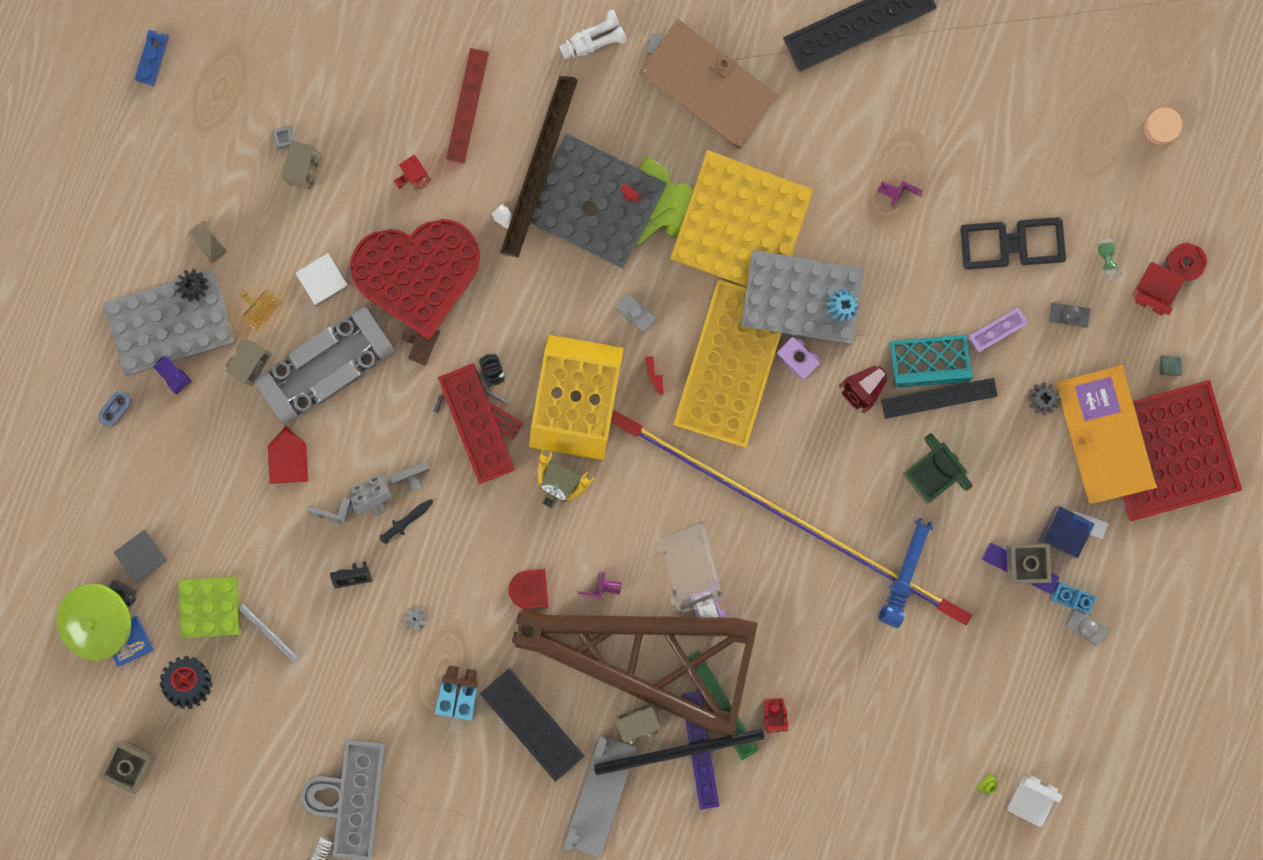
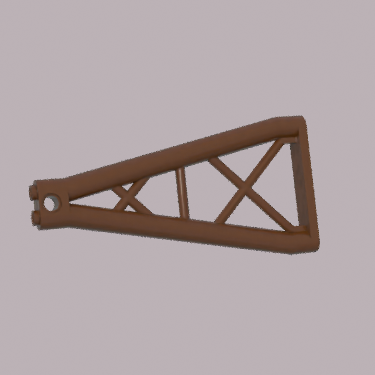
M527 610L518 613L516 624H519L518 632L514 631L512 643H515L516 648L545 655L709 731L730 736L734 735L758 622L735 617L545 615ZM525 626H531L533 628L532 635H526L524 633ZM544 634H579L584 644L575 649ZM588 634H598V635L591 639ZM611 635H635L627 672L606 663L596 645ZM643 635H664L683 666L655 684L634 676ZM674 636L729 637L689 661ZM739 642L745 644L731 711L719 708L694 668L732 643ZM589 650L593 657L586 654L585 652ZM688 672L711 710L663 689V687Z

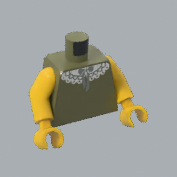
M544 450L541 451L537 468V482L541 486L540 489L547 493L542 504L553 508L557 498L563 502L566 500L572 501L581 496L595 480V477L591 480L587 479L586 475L588 472L580 476L550 460L552 457L551 452L549 457L543 455Z

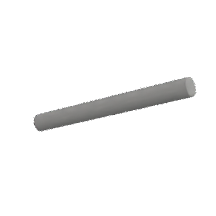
M245 604L239 607L238 610L293 663L299 658Z

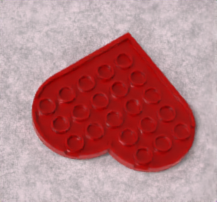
M448 219L426 222L414 230L411 235L395 229L373 232L362 239L356 246L350 261L351 276L354 285L365 298L430 341L477 274L480 265V250L474 235L464 225Z

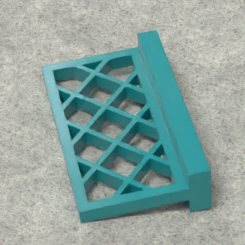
M966 335L890 341L894 388L970 382L973 378ZM962 340L963 348L960 352L950 346L954 341ZM935 342H940L945 346V349L940 354L932 348ZM916 344H922L927 348L922 355H919L912 349ZM902 345L908 351L901 357L895 352V346ZM947 349L956 354V357L951 362L942 356ZM928 350L937 356L932 364L923 358ZM909 352L918 358L913 366L904 359ZM959 357L965 362L966 368L958 369L953 363ZM939 358L948 365L945 370H938L933 366ZM920 360L929 366L925 372H920L915 368ZM901 362L910 368L907 373L898 374L897 366Z

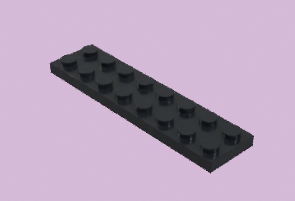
M863 0L783 37V40L800 73L936 10L937 6L934 0Z

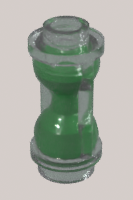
M1112 237L1097 240L1098 245H1096V249H1098L1099 255L1105 260L1102 268V278H1106L1107 281L1117 280L1118 276L1122 274L1119 266L1112 259L1115 253L1114 245L1116 244L1113 242Z

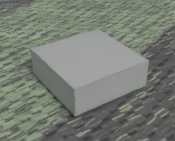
M291 125L272 130L278 150L290 147L291 140L295 141Z

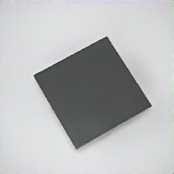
M143 530L113 552L135 583H138L167 561L146 530Z

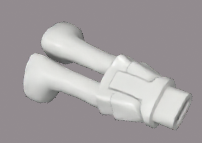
M612 9L607 12L604 22L589 29H583L580 33L577 32L569 39L570 42L567 39L566 43L560 45L559 48L566 60L572 56L576 58L577 56L588 55V53L611 43L624 44L628 41ZM615 29L610 34L605 35L599 39H596L594 41H592L591 39L601 33Z

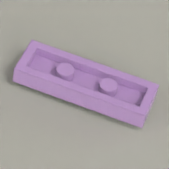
M1018 307L969 335L968 338L978 353L1027 325L1028 322Z

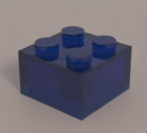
M1057 506L1054 508L1039 541L1044 544H1050V547L1072 558H1079L1095 523Z

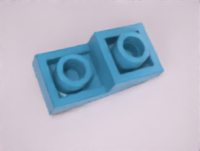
M1057 582L1050 600L1090 615L1096 596Z

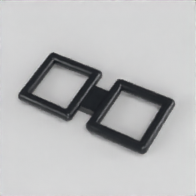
M1061 217L1019 220L1017 222L1018 233L1010 234L1006 232L1005 222L962 225L960 231L964 269L1007 267L1009 265L1008 254L1020 253L1022 265L1065 262L1066 251L1063 219ZM1055 225L1058 255L1028 257L1025 227ZM999 230L1001 260L971 262L968 232Z

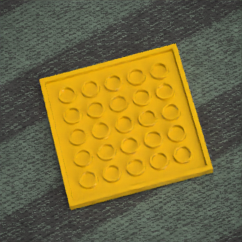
M707 150L670 260L746 287L752 250L792 256L813 189Z

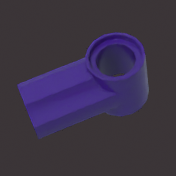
M166 355L157 360L153 365L154 369L166 380V384L175 394H179L192 383L186 373L179 370Z

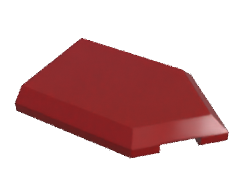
M285 426L268 445L270 484L308 482L306 443Z

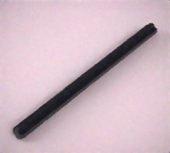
M763 729L734 734L733 736L729 735L595 764L594 770L596 775H602L764 740L765 735Z

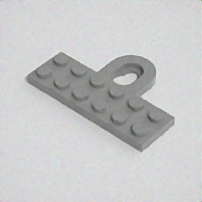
M347 739L342 778L316 776L307 781L301 790L302 805L309 813L317 816L337 818L332 857L372 860L385 743ZM326 788L335 789L339 794L338 803L334 806L324 805L315 799L316 791H323Z

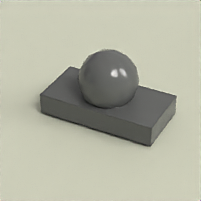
M1051 303L1049 322L1087 328L1091 308Z

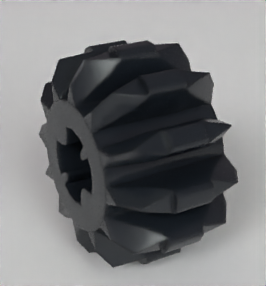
M192 269L191 273L185 270L184 277L178 275L181 282H175V285L180 286L176 292L182 293L181 298H187L189 302H192L193 299L200 301L199 295L206 296L203 289H209V286L204 285L208 282V279L203 278L204 274L202 272L197 273L195 269ZM191 282L195 283L193 285L194 289L189 288L191 286Z
M493 353L481 357L479 364L486 385L490 387L504 382L505 377L498 356Z

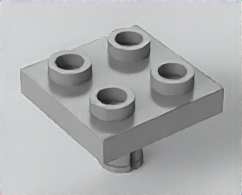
M384 474L373 476L369 481L358 484L349 490L353 509L357 515L371 508L375 515H380L379 509L383 514L386 508L382 503L392 498Z

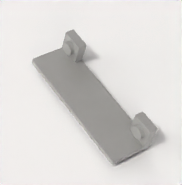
M600 735L563 846L564 850L571 851V849L598 858L601 857L630 768L596 775L594 765L632 757L635 755L636 746Z

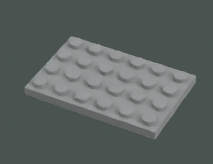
M752 250L741 327L853 344L857 315L852 316V319L849 321L845 319L843 322H840L839 317L837 319L832 318L834 312L828 313V310L832 308L826 304L831 301L829 296L835 295L836 290L842 291V289H847L848 293L854 292L852 298H860L864 269ZM841 302V303H840V304H842L841 308H842V309L846 308V306H844V305H845V302Z
M215 270L202 272L204 274L203 278L208 279V282L204 285L209 286V289H203L206 296L199 295L200 301L193 299L192 302H189L187 298H181L182 293L176 292L180 286L175 285V282H181L180 279L103 303L125 376L154 368L153 365L156 361L165 355L172 362L236 343ZM191 282V286L189 288L194 289L193 285L195 283Z

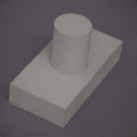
M629 293L615 307L643 333L657 319Z
M424 462L391 475L390 478L394 484L407 479L411 492L422 488L418 474L430 470L428 462Z

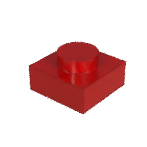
M625 183L621 186L620 190L623 193L622 197L630 203L632 201L640 202L642 196Z

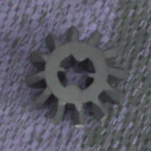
M1043 382L1041 387L1036 384L1034 385L1035 390H1029L1033 397H1028L1027 400L1033 401L1029 407L1033 408L1036 406L1035 413H1039L1041 410L1042 415H1046L1047 411L1049 413L1054 412L1053 407H1059V404L1055 401L1061 400V397H1055L1059 390L1052 391L1053 384L1047 387L1046 382ZM1040 397H1047L1048 400L1044 402V400H1041Z

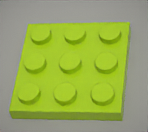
M237 577L178 580L181 638L240 635Z

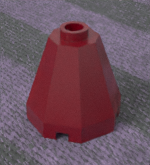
M874 365L847 377L838 386L840 389L843 387L844 390L841 393L851 406L857 410L862 408L861 412L865 414L876 403L888 380L886 377L887 373L882 367Z

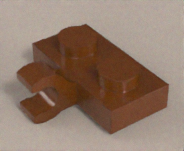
M437 330L430 341L420 334L415 337L404 332L401 339L413 344L408 359L426 366L441 331Z

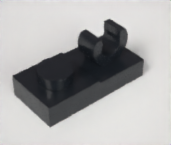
M363 561L362 568H357L356 563H353L352 570L340 569L336 572H331L330 578L334 588L373 582L372 574L366 561Z

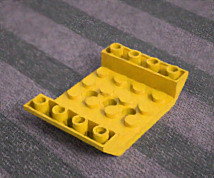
M554 335L548 336L532 419L529 448L604 461L622 363L623 347ZM554 388H560L563 392L562 396L558 399L553 398L551 395ZM574 391H579L582 395L581 400L578 402H574L570 398L571 393ZM597 394L600 396L601 401L598 405L590 403L589 398L591 395Z

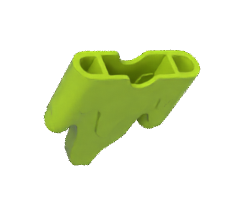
M646 156L638 169L666 182L668 185L636 247L665 226L667 228L665 232L672 238L678 236L693 191L685 183L672 184L669 181V171L649 156Z

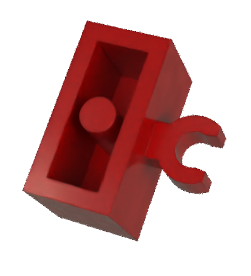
M415 154L399 164L404 175L393 181L398 189L404 187L408 182L412 184L415 190H422L429 185L431 178Z

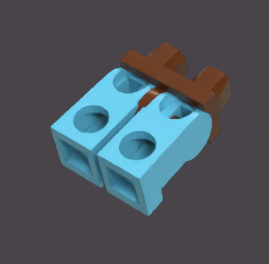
M449 665L446 675L442 679L435 714L448 717L454 716V718L472 721L479 683L477 681V670L466 669L465 679L458 678L459 667ZM456 698H458V700H457V705H456V711H455Z

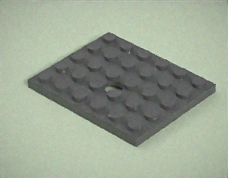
M566 133L548 168L530 223L624 269L668 184ZM624 183L642 196L639 203L635 201L630 203L622 197L623 193L620 188ZM593 202L597 206V212L595 215L588 217L584 214L583 208L585 204Z

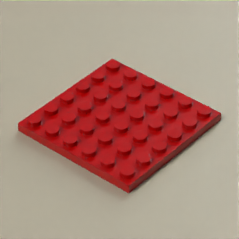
M1210 380L1133 401L1157 488L1122 496L1129 521L1139 520L1243 491Z

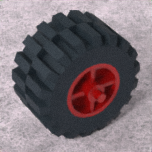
M184 656L183 660L180 657L175 658L176 662L170 661L168 663L170 666L168 668L164 667V674L160 675L162 680L160 682L161 691L175 707L179 706L180 709H185V706H187L188 709H192L194 704L198 707L201 705L199 703L201 700L204 702L207 700L206 694L210 695L211 693L209 689L212 687L211 675L206 666L194 657L189 659L188 656Z

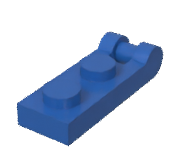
M149 29L135 75V81L155 86L169 35L164 33L160 35L156 31ZM154 41L159 42L158 47L153 46Z

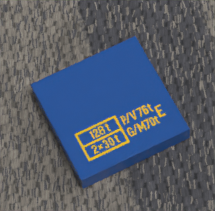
M139 616L131 618V632L128 641L118 653L112 656L117 667L154 651Z

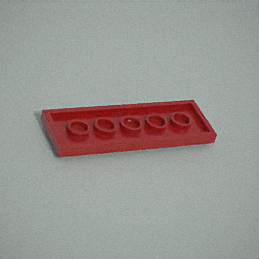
M474 363L437 377L478 483L483 484L515 471L516 469Z

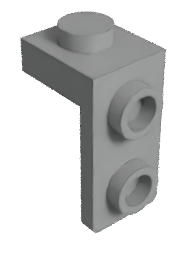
M343 497L338 515L313 507H308L307 511L312 512L311 516L323 518V515L328 516L330 521L341 524V521H347L349 514L352 515L354 509L351 498Z

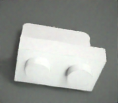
M1023 775L1007 810L1041 827L1054 801L1060 802L1062 795L1058 793V788L1050 784L1046 787L1040 784V779L1032 775L1029 778Z

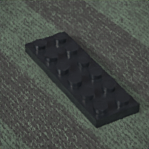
M510 668L480 693L555 782L585 756Z

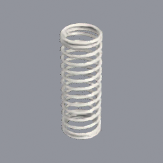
M321 836L319 838L320 841H318L319 844H316V850L313 851L314 853H312L310 858L312 860H325L326 856H328L327 853L331 850L330 847L334 844L333 841Z

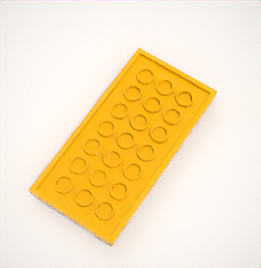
M718 279L673 426L746 448L781 333L741 327L746 288Z

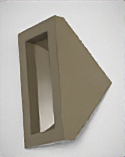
M202 221L189 231L211 263L227 252L205 221Z

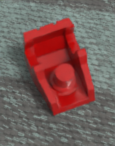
M783 698L764 699L765 731L767 733H773V731L775 733L787 732L789 725L787 720L788 713Z

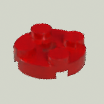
M1191 243L1179 244L1171 250L1166 258L1167 268L1183 276L1186 282L1199 278L1204 272L1205 265H1207V257L1203 249ZM1184 257L1191 260V263H1189L1190 267L1183 265Z

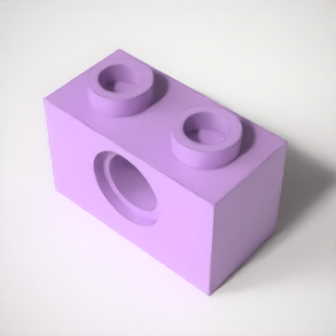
M792 337L775 355L803 381L820 364L818 361L819 357L813 351L808 352L804 348L805 343L801 339ZM802 353L804 361L801 363L796 362L794 354Z

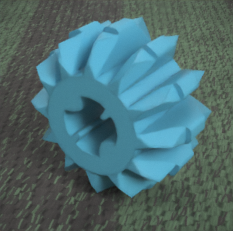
M842 289V291L836 290L835 295L829 296L831 301L827 302L826 305L831 306L832 309H829L828 313L834 312L833 319L839 317V321L843 322L845 319L849 321L852 319V316L857 315L855 309L860 308V305L855 304V302L859 298H852L854 295L853 291L848 293L847 289ZM845 302L844 306H846V308L842 309V304L840 303Z

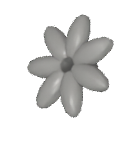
M419 606L415 608L414 612L411 609H407L409 616L402 618L403 621L409 622L407 629L412 628L414 625L417 632L420 629L419 624L427 625L422 619L427 613H420Z

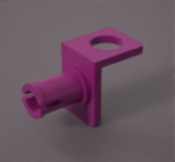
M882 181L877 191L893 198L891 208L895 209L904 189L920 197L923 195V190L902 181L898 188Z
M599 571L596 593L577 591V594L601 598L603 592L619 595L621 590L613 587L621 588L622 583L605 580V572Z

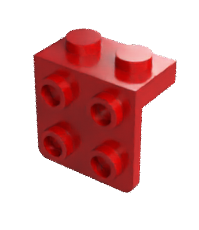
M1149 263L1132 294L1134 299H1136L1135 303L1143 307L1149 305L1153 307L1152 311L1163 316L1164 313L1170 315L1173 310L1171 304L1184 283V277L1159 264Z

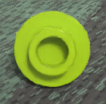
M989 773L976 787L984 795L993 794L997 790L998 781Z

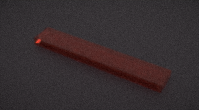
M470 48L446 156L447 160L461 163L466 162L489 52Z

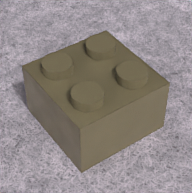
M291 140L282 178L289 185L311 190L312 185H315L317 180L316 168L320 167L322 160L319 151L312 145Z
M245 338L244 341L241 340L238 343L235 356L230 357L227 361L225 372L243 383L253 386L254 380L258 378L272 353Z
M1050 544L1006 545L1008 584L1052 583Z
M652 704L616 717V724L624 743L633 744L638 742L641 736L651 737L658 734L657 731L660 730V724Z
M121 739L115 743L99 778L135 794L140 791L156 759V755Z

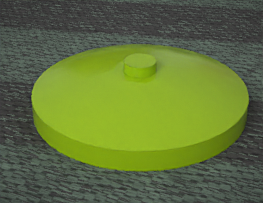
M91 583L76 587L64 596L57 611V628L62 641L74 654L87 660L99 661L115 655L125 646L131 632V618L125 602L115 591L107 586Z

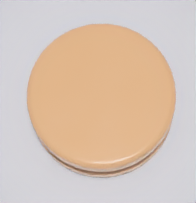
M1170 108L1155 110L1144 122L1145 136L1156 145L1171 143L1182 131L1181 117Z

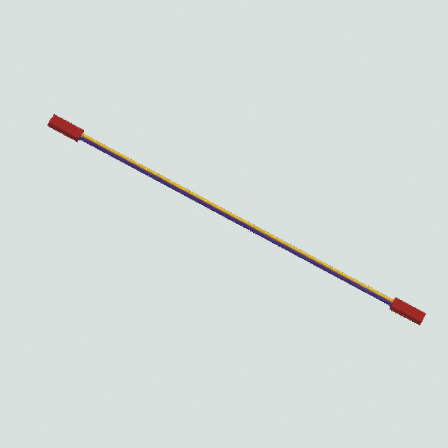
M615 410L612 412L611 423L635 437L640 436L888 579L894 582L897 581L899 575L645 431L642 425ZM910 583L911 592L934 604L937 610L967 626L972 614L946 599H939Z

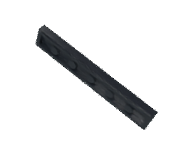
M990 378L881 400L884 418L888 419L997 397L998 394L995 380Z

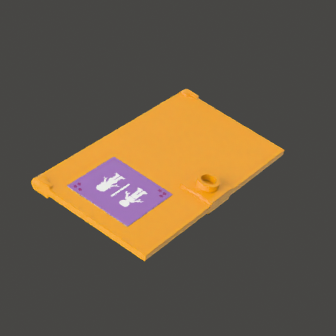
M1118 365L1056 382L1089 505L1157 488L1125 376L1124 366Z

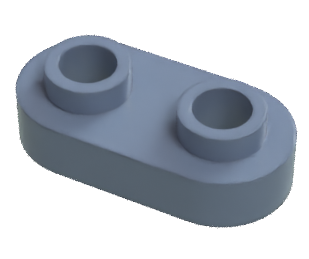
M122 391L114 393L99 412L100 422L107 426L117 424L131 406L132 400L130 395ZM121 398L125 399V403L123 405L119 403ZM109 413L113 414V418L111 420H109L107 417Z

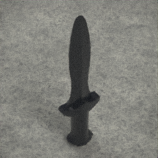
M430 499L421 503L400 521L395 522V520H392L394 527L385 534L380 535V541L388 544V541L398 532L405 535L404 529L412 521L423 515L432 505L433 500Z

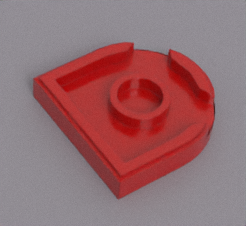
M545 569L522 571L512 578L508 592L510 599L516 606L522 609L549 607Z

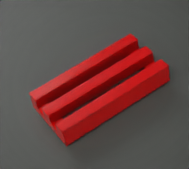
M491 403L492 410L495 409L518 424L516 428L494 414L496 420L514 430V433L511 434L499 426L502 433L514 440L524 423Z

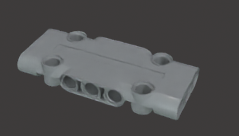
M365 305L347 318L341 319L335 326L326 328L286 356L285 360L276 363L273 368L256 378L254 383L278 419L285 426L303 413L310 411L315 405L325 402L364 375L365 371L374 368L377 363L394 353L396 349ZM349 323L351 326L350 331L343 333L342 326ZM366 355H371L372 362L365 365L363 358ZM285 366L287 369L284 376H280L278 373L279 368ZM302 398H307L308 405L305 408H301L299 404Z

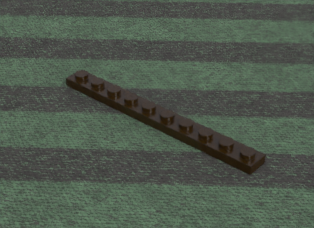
M559 76L500 251L505 256L519 258L578 82L575 77Z

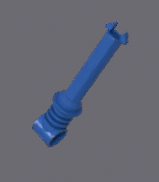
M922 518L914 522L917 525L898 579L892 585H889L890 594L888 598L890 599H887V603L882 606L878 616L880 622L896 629L901 626L904 620L905 612L902 608H905L904 604L907 603L905 599L912 596L910 583L928 532L933 530L931 522H928L927 527L921 525Z

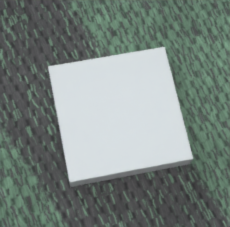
M328 253L296 272L297 277L315 306L348 287V284Z

